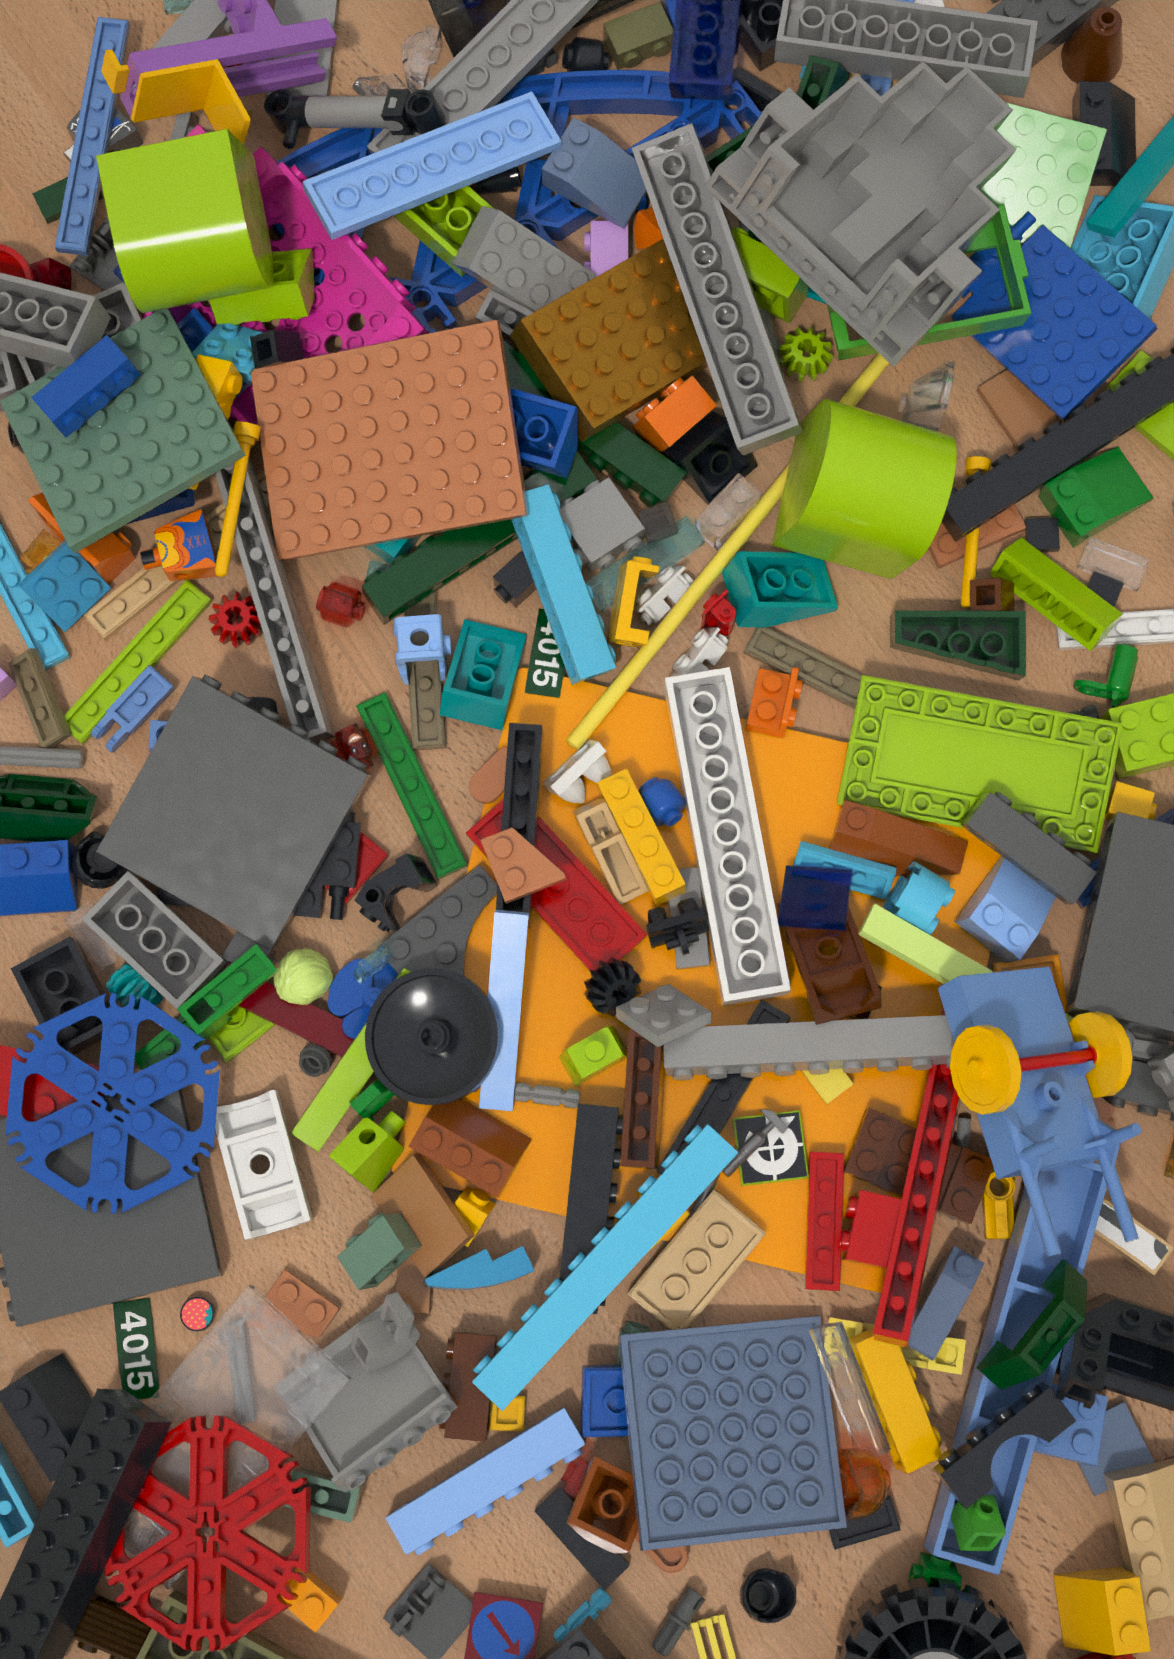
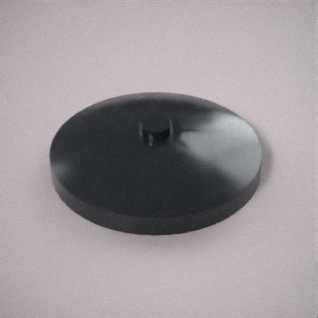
M444 969L416 970L399 977L389 984L374 1002L365 1029L367 1057L380 1082L400 1098L424 1105H442L455 1102L476 1090L493 1069L500 1047L498 1016L486 993L465 976Z

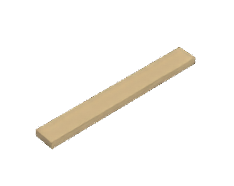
M263 470L256 477L266 510L270 509L265 470ZM224 502L206 516L215 552L219 550L226 509ZM163 566L145 570L142 567L85 613L84 616L106 641L179 581H169Z

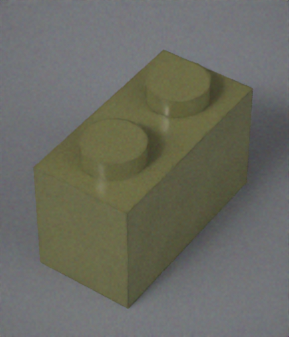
M661 2L603 23V40L617 70L625 67H635L645 59L653 56H664L671 49H674L675 33Z

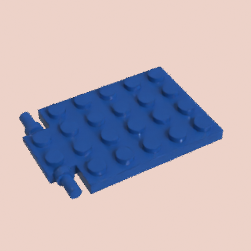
M1027 212L1013 227L1010 226L1013 241H1021L1023 239L1022 235L1036 222V218L1030 212ZM1042 225L1021 246L1029 275L1023 281L1031 315L1023 326L971 335L970 337L1065 422L1069 418L1068 415L1080 407L1157 330V325ZM996 249L974 252L969 259L982 272L961 296V298H964L969 292L972 294L952 316L953 321L1011 311Z

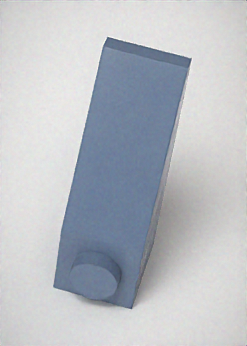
M956 1246L940 1261L915 1315L909 1343L910 1348L932 1361L935 1359L968 1299L984 1262Z

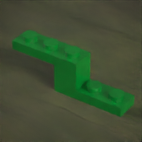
M257 944L177 1009L181 1016L176 1020L205 1039L194 1045V1049L198 1048L233 1018L229 1015V1012L279 972ZM164 1029L135 1053V1062L143 1070L164 1060L180 1050V1040Z

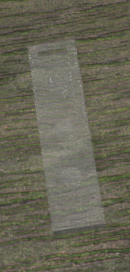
M842 1321L815 1325L809 1332L857 1457L885 1455L891 1448Z

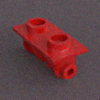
M727 589L720 596L717 593L713 594L704 603L703 608L705 610L701 615V629H705L707 626L718 627L720 631L717 634H722L723 636H728L733 631L736 610L727 601L729 593Z

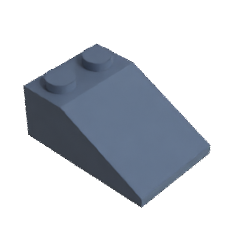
M573 117L560 138L562 141L561 147L552 151L542 167V184L555 193L625 229L647 193L637 162L601 131Z

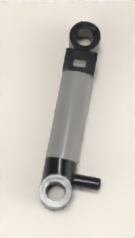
M280 89L272 92L264 102L266 113L276 128L285 134L282 144L287 149L294 148L300 128L389 129L392 135H413L415 127L420 134H424L444 126L446 118L433 93L425 89L417 90L412 94L409 89H389L387 96H293L288 90Z

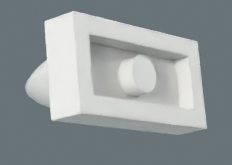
M589 739L542 784L550 793L558 795L565 801L584 803L585 788L580 778L582 774L595 783L612 776L611 768L604 756L606 750L598 741Z

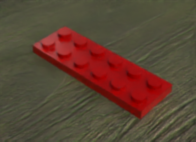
M503 800L466 832V836L486 858L487 855L481 839L501 832ZM538 816L536 849L565 874L566 880L533 893L532 908L589 971L597 970L599 968V961L608 963L611 957L619 961L622 960L647 937V934Z

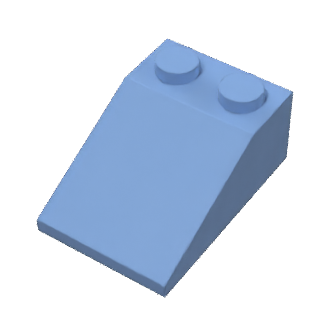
M1001 856L954 922L1003 962L1021 960L1039 934L1055 900V896Z

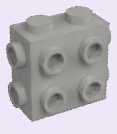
M609 477L602 482L600 480L592 482L584 489L585 493L575 499L570 497L560 504L559 513L563 523L565 522L570 529V542L574 547L573 551L579 555L582 566L586 564L591 572L597 568L600 570L606 569L616 561L615 557L626 550L629 553L637 549L643 543L642 539H644L645 535L644 526Z

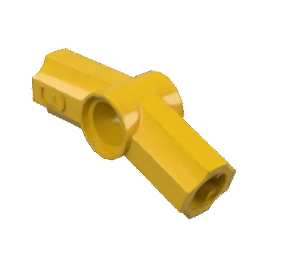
M993 1168L982 1195L984 1239H1010L1014 1227L1013 1194L1015 1192L1017 1176L998 1179L1004 1186V1192L1000 1197L995 1196L989 1187L993 1178L997 1179Z

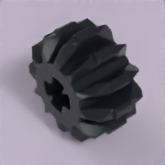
M613 957L609 959L608 963L599 961V968L597 970H590L592 977L584 981L587 988L584 995L592 1004V1007L602 1014L607 1013L613 1017L616 1015L617 1006L630 1001L635 995L642 992L638 985L641 982V978L633 969V966L627 961H619Z

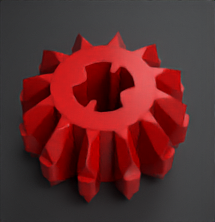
M236 592L231 601L227 595H223L222 600L224 604L222 606L218 603H213L212 608L216 614L209 615L208 618L210 623L215 624L211 628V632L214 636L220 635L219 641L223 645L231 640L232 646L238 648L242 639L246 645L251 644L249 638L251 634L255 637H260L261 632L257 626H261L255 605H253V598L250 595L242 600L241 594ZM240 615L243 620L239 624L235 621V625H233L231 619L234 616L239 619Z

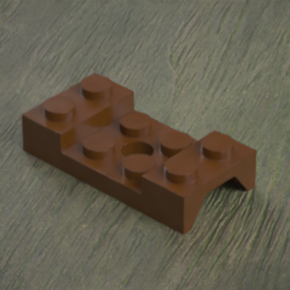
M842 887L835 888L823 903L796 909L785 902L777 903L779 921L787 944H790L806 990V998L815 1024L818 1025L882 1008L881 991L860 935H858V930ZM825 947H833L837 949V952L826 956L821 954L820 950Z
M871 1108L866 1109L858 1136L844 1165V1173L902 1197L917 1129ZM951 1143L937 1212L963 1223L972 1224L993 1169L991 1158Z

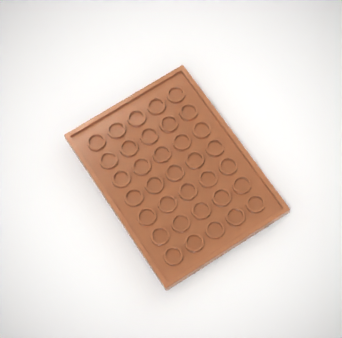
M498 320L253 369L251 372L258 426L261 427L260 442L276 553L280 561L529 516L502 331Z

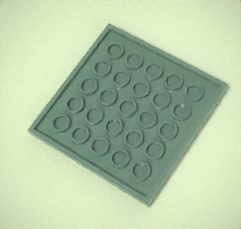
M169 308L152 313L110 338L131 361L141 376L66 438L31 398L66 369L65 367L60 366L0 401L67 545L74 554L246 456Z

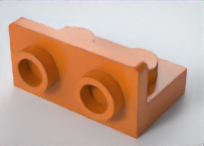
M792 667L791 675L761 668L758 669L745 730L784 738L786 728H793L797 708L791 707L793 698L799 699L803 680L797 679L799 668Z

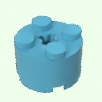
M914 861L907 867L912 872L907 878L902 875L899 877L888 895L883 908L931 935L939 921L935 916L941 906L946 907L949 904L955 890L950 887L949 881Z

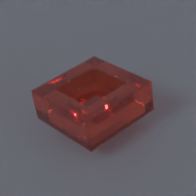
M580 1457L577 1464L573 1461L569 1463L561 1480L566 1482L563 1491L576 1497L589 1466V1461Z

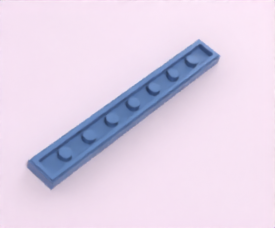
M97 18L55 243L57 252L85 256L89 254L101 189L96 155L106 154L108 151L118 93H112L101 69L105 50L112 49L120 65L124 64L130 31L128 20Z

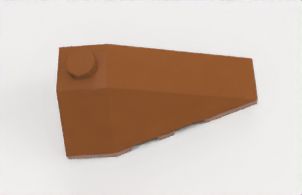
M844 800L839 811L829 849L897 868L895 877L910 875L912 871L907 869V867L914 861L937 875L960 874L968 842L887 812Z

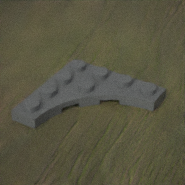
M478 865L381 943L377 949L398 975L406 967L412 972L421 969H444L464 976L465 954L470 932L483 910L497 896L496 883L482 866Z

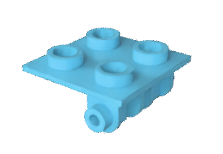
M230 323L217 324L192 353L196 358L200 354L232 361L242 375V381L250 384L252 382L251 372L255 369L250 337L263 332L240 325H231Z

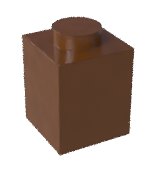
M1003 578L970 580V611H1014V583Z

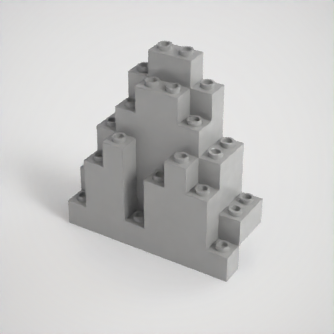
M921 62L882 96L857 74L814 110L789 87L765 107L741 147L716 167L705 187L894 367L919 343L929 329L955 305L982 272L964 252L1000 210L980 191V188L1003 168L1016 151L997 132L1013 109L967 66L945 83L927 64Z

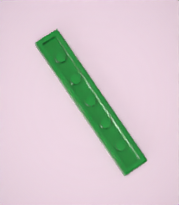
M384 692L356 705L438 880L467 867L466 860L386 693Z

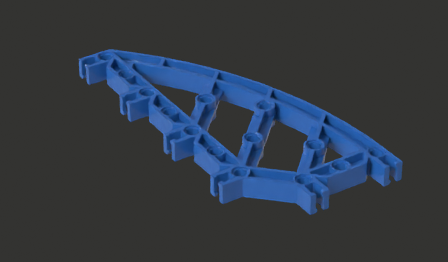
M647 70L570 71L524 76L496 104H501L532 91L559 138H561L566 130L569 115L614 113L677 116L670 123L625 150L634 159L633 147L690 123L693 124L704 150L717 142L720 127L723 128L732 140L745 131L740 125L742 122L745 121L752 127L762 114L737 80L698 74ZM734 105L737 106L738 109L730 110L726 108V106ZM341 128L288 154L277 162L280 163L282 161L290 168L295 164L309 179L371 155L367 145L383 129ZM536 158L526 162L514 220L556 247L552 240H563L599 216L583 207H573L572 204L574 202L559 194L552 197L553 191L542 184V167L547 159L541 160ZM645 196L637 207L636 214L642 209H648ZM282 224L272 226L274 232L281 239L285 233L284 226ZM366 227L353 231L350 234L356 233L363 240ZM422 241L419 242L411 281L389 277L392 281L398 279L410 292L406 297L414 306L421 300L430 302L428 306L424 308L416 307L413 311V314L429 333L437 332L435 328L431 329L428 324L435 317L441 319L447 330L457 328L456 319L447 306L457 307L487 288L486 285L467 273L461 277ZM314 269V286H318L325 278L322 269Z

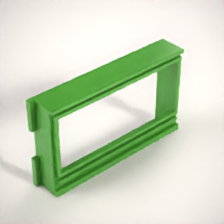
M1005 205L998 206L1000 210L964 254L996 249L1011 311L933 325L916 346L1023 326L1031 315L1023 281L1029 275L1020 240L1013 241ZM827 304L839 361L878 353L865 339L850 341L845 320Z

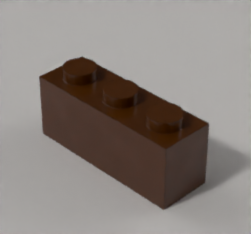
M457 1331L455 1332L454 1339L448 1338L446 1359H452L451 1373L444 1374L443 1384L458 1408L451 1412V1416L445 1422L439 1424V1429H445L444 1438L486 1442L491 1400L472 1383L473 1379L477 1376L473 1369L486 1355L491 1359L495 1356L497 1335Z

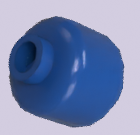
M652 778L638 790L656 826L666 824L667 827H670L679 822L683 817L681 812L685 807V798L669 779Z

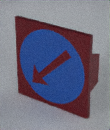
M474 1592L464 1659H535L543 1602Z

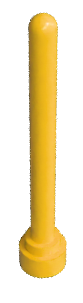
M235 422L233 431L246 456L234 462L215 566V573L219 577H224L228 573L250 448L254 447L255 442L259 441L261 427L248 422Z
M973 456L965 460L967 479L980 470L984 474L991 470V460L989 458ZM980 527L966 535L961 606L965 609L970 608V580L976 579Z

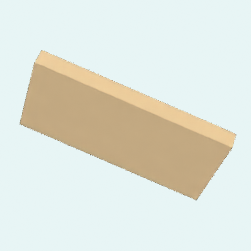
M713 1188L698 1209L684 1223L627 1294L669 1330L687 1329L761 1241L766 1231Z

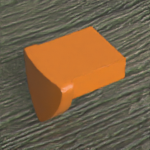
M652 207L637 212L634 223V239L637 249L648 248L663 239Z

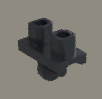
M694 898L680 901L677 904L680 915L671 918L667 917L665 908L658 907L648 911V924L646 926L651 948L665 944L667 950L680 947L681 953L684 956L690 954L688 944L699 941V934L709 932L705 909H700Z

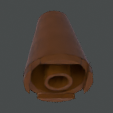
M1111 7L1098 8L1065 41L1061 50L1062 68L1071 81L1079 84V81L1110 82L1117 75L1123 60L1122 18L1117 10Z

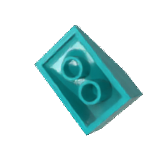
M738 551L722 571L726 589L729 591L730 603L736 610L735 620L737 627L766 628L835 612L838 609L824 560L790 552Z
M464 619L444 685L439 715L503 730L527 634Z

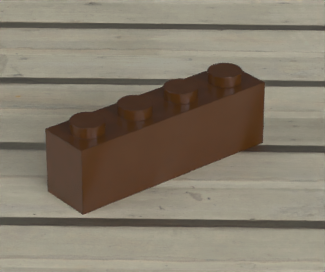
M631 1029L628 1032L620 1166L658 1169L664 1083V1045L657 1047Z

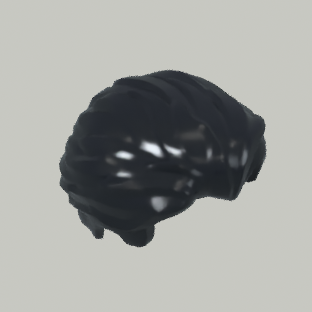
M99 832L89 833L77 844L71 857V867L76 877L85 886L105 889L119 881L127 869L96 852L105 836Z

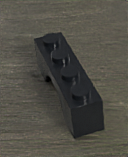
M1043 1382L1030 1384L1020 1393L1021 1398L1012 1406L1007 1404L998 1409L992 1416L994 1419L984 1428L979 1426L973 1429L965 1437L966 1442L956 1450L955 1448L947 1450L938 1458L939 1464L933 1468L957 1502L965 1509L994 1487L991 1478L992 1459L997 1449L1006 1440L1017 1435L1026 1434L1037 1436L1049 1443L1076 1422L1063 1402L1056 1398V1393L1051 1386Z

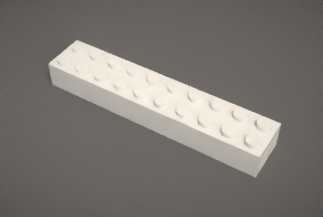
M730 667L667 677L664 681L665 697L683 795L686 801L685 806L704 909L707 915L709 937L722 1006L788 995L791 991Z

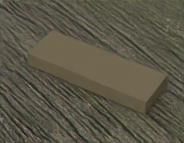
M29 648L9 662L8 665L41 748L52 749L70 737L71 733L38 649Z

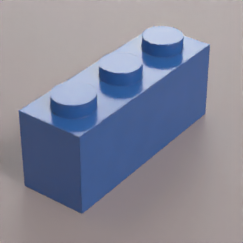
M106 335L31 398L66 438L73 431L78 430L97 411L103 409L121 391L131 386L141 375L126 355Z

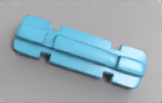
M598 1588L590 1596L591 1600L589 1602L586 1600L567 1619V1624H562L554 1632L555 1640L557 1642L560 1641L588 1615L595 1620L599 1616L598 1612L600 1610L604 1611L611 1604V1596L603 1588Z

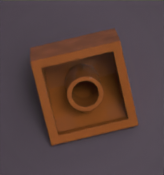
M592 1456L566 1523L585 1540L613 1554L630 1552L638 1531L633 1475L596 1456Z

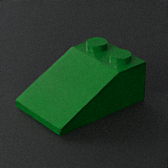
M1119 447L1072 467L1047 482L1038 495L1052 518H1058V527L1073 548L1154 499Z

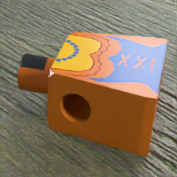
M202 509L157 528L154 531L158 547L140 552L145 570L163 566L169 581L218 577L215 573L217 556L208 521Z

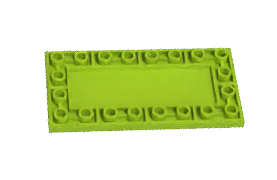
M861 675L837 804L842 805L844 800L892 815L963 828L960 824L983 793L991 792L995 794L997 791L1012 801L1010 807L1021 814L1024 811L1034 817L1039 822L1037 827L1047 834L1050 831L1065 841L1063 847L1097 853L1123 723Z

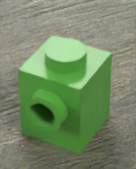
M983 1495L967 1509L958 1502L953 1507L951 1520L960 1551H992L1006 1534L994 1495Z

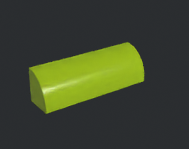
M1022 537L1002 551L989 573L993 578H1003L1013 582L1014 594L1089 651H1092L1108 635L1123 615L1119 610Z

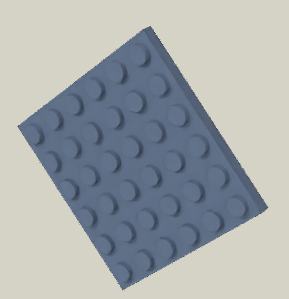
M820 1316L618 1336L640 1551L847 1528Z

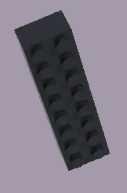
M97 1389L0 1599V1659L64 1658L171 1425L169 1420L125 1390Z

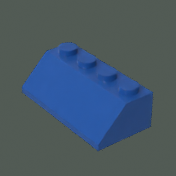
M510 388L521 465L567 478L578 447V408Z
M68 840L1 844L0 916L78 911V882L71 867V857L76 846Z

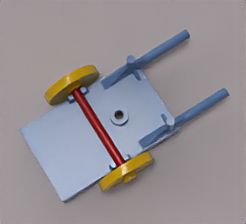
M1050 967L963 975L938 987L955 1042L951 1050L950 1061L952 1082L960 1100L970 1110L977 1113L997 1179L1022 1175L1047 1258L1062 1253L1038 1181L1039 1172L1086 1165L1097 1160L1099 1161L1125 1242L1139 1239L1115 1163L1121 1143L1141 1134L1142 1130L1138 1123L1130 1124L1118 1130L1113 1129L1100 1120L1093 1098L1112 1096L1125 1087L1131 1074L1133 1057L1130 1040L1122 1025L1113 1016L1100 1011L1079 1014L1068 1023Z

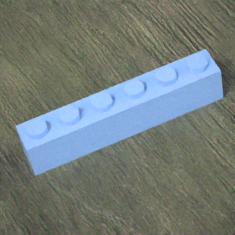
M564 1406L388 1514L385 1519L405 1554L408 1555L415 1551L418 1556L435 1545L432 1540L443 1532L446 1537H449L465 1527L462 1521L474 1514L476 1519L493 1510L492 1502L504 1495L507 1501L524 1490L521 1485L532 1477L538 1482L553 1472L551 1466L563 1459L565 1464L579 1457L583 1454L581 1447L586 1444V1441L581 1436L579 1429Z

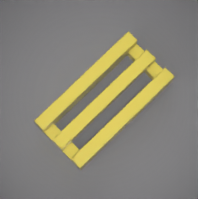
M724 1612L691 1622L700 1659H707L699 1629L703 1626H706L714 1659H722L713 1624L718 1622L721 1627L729 1659H736Z

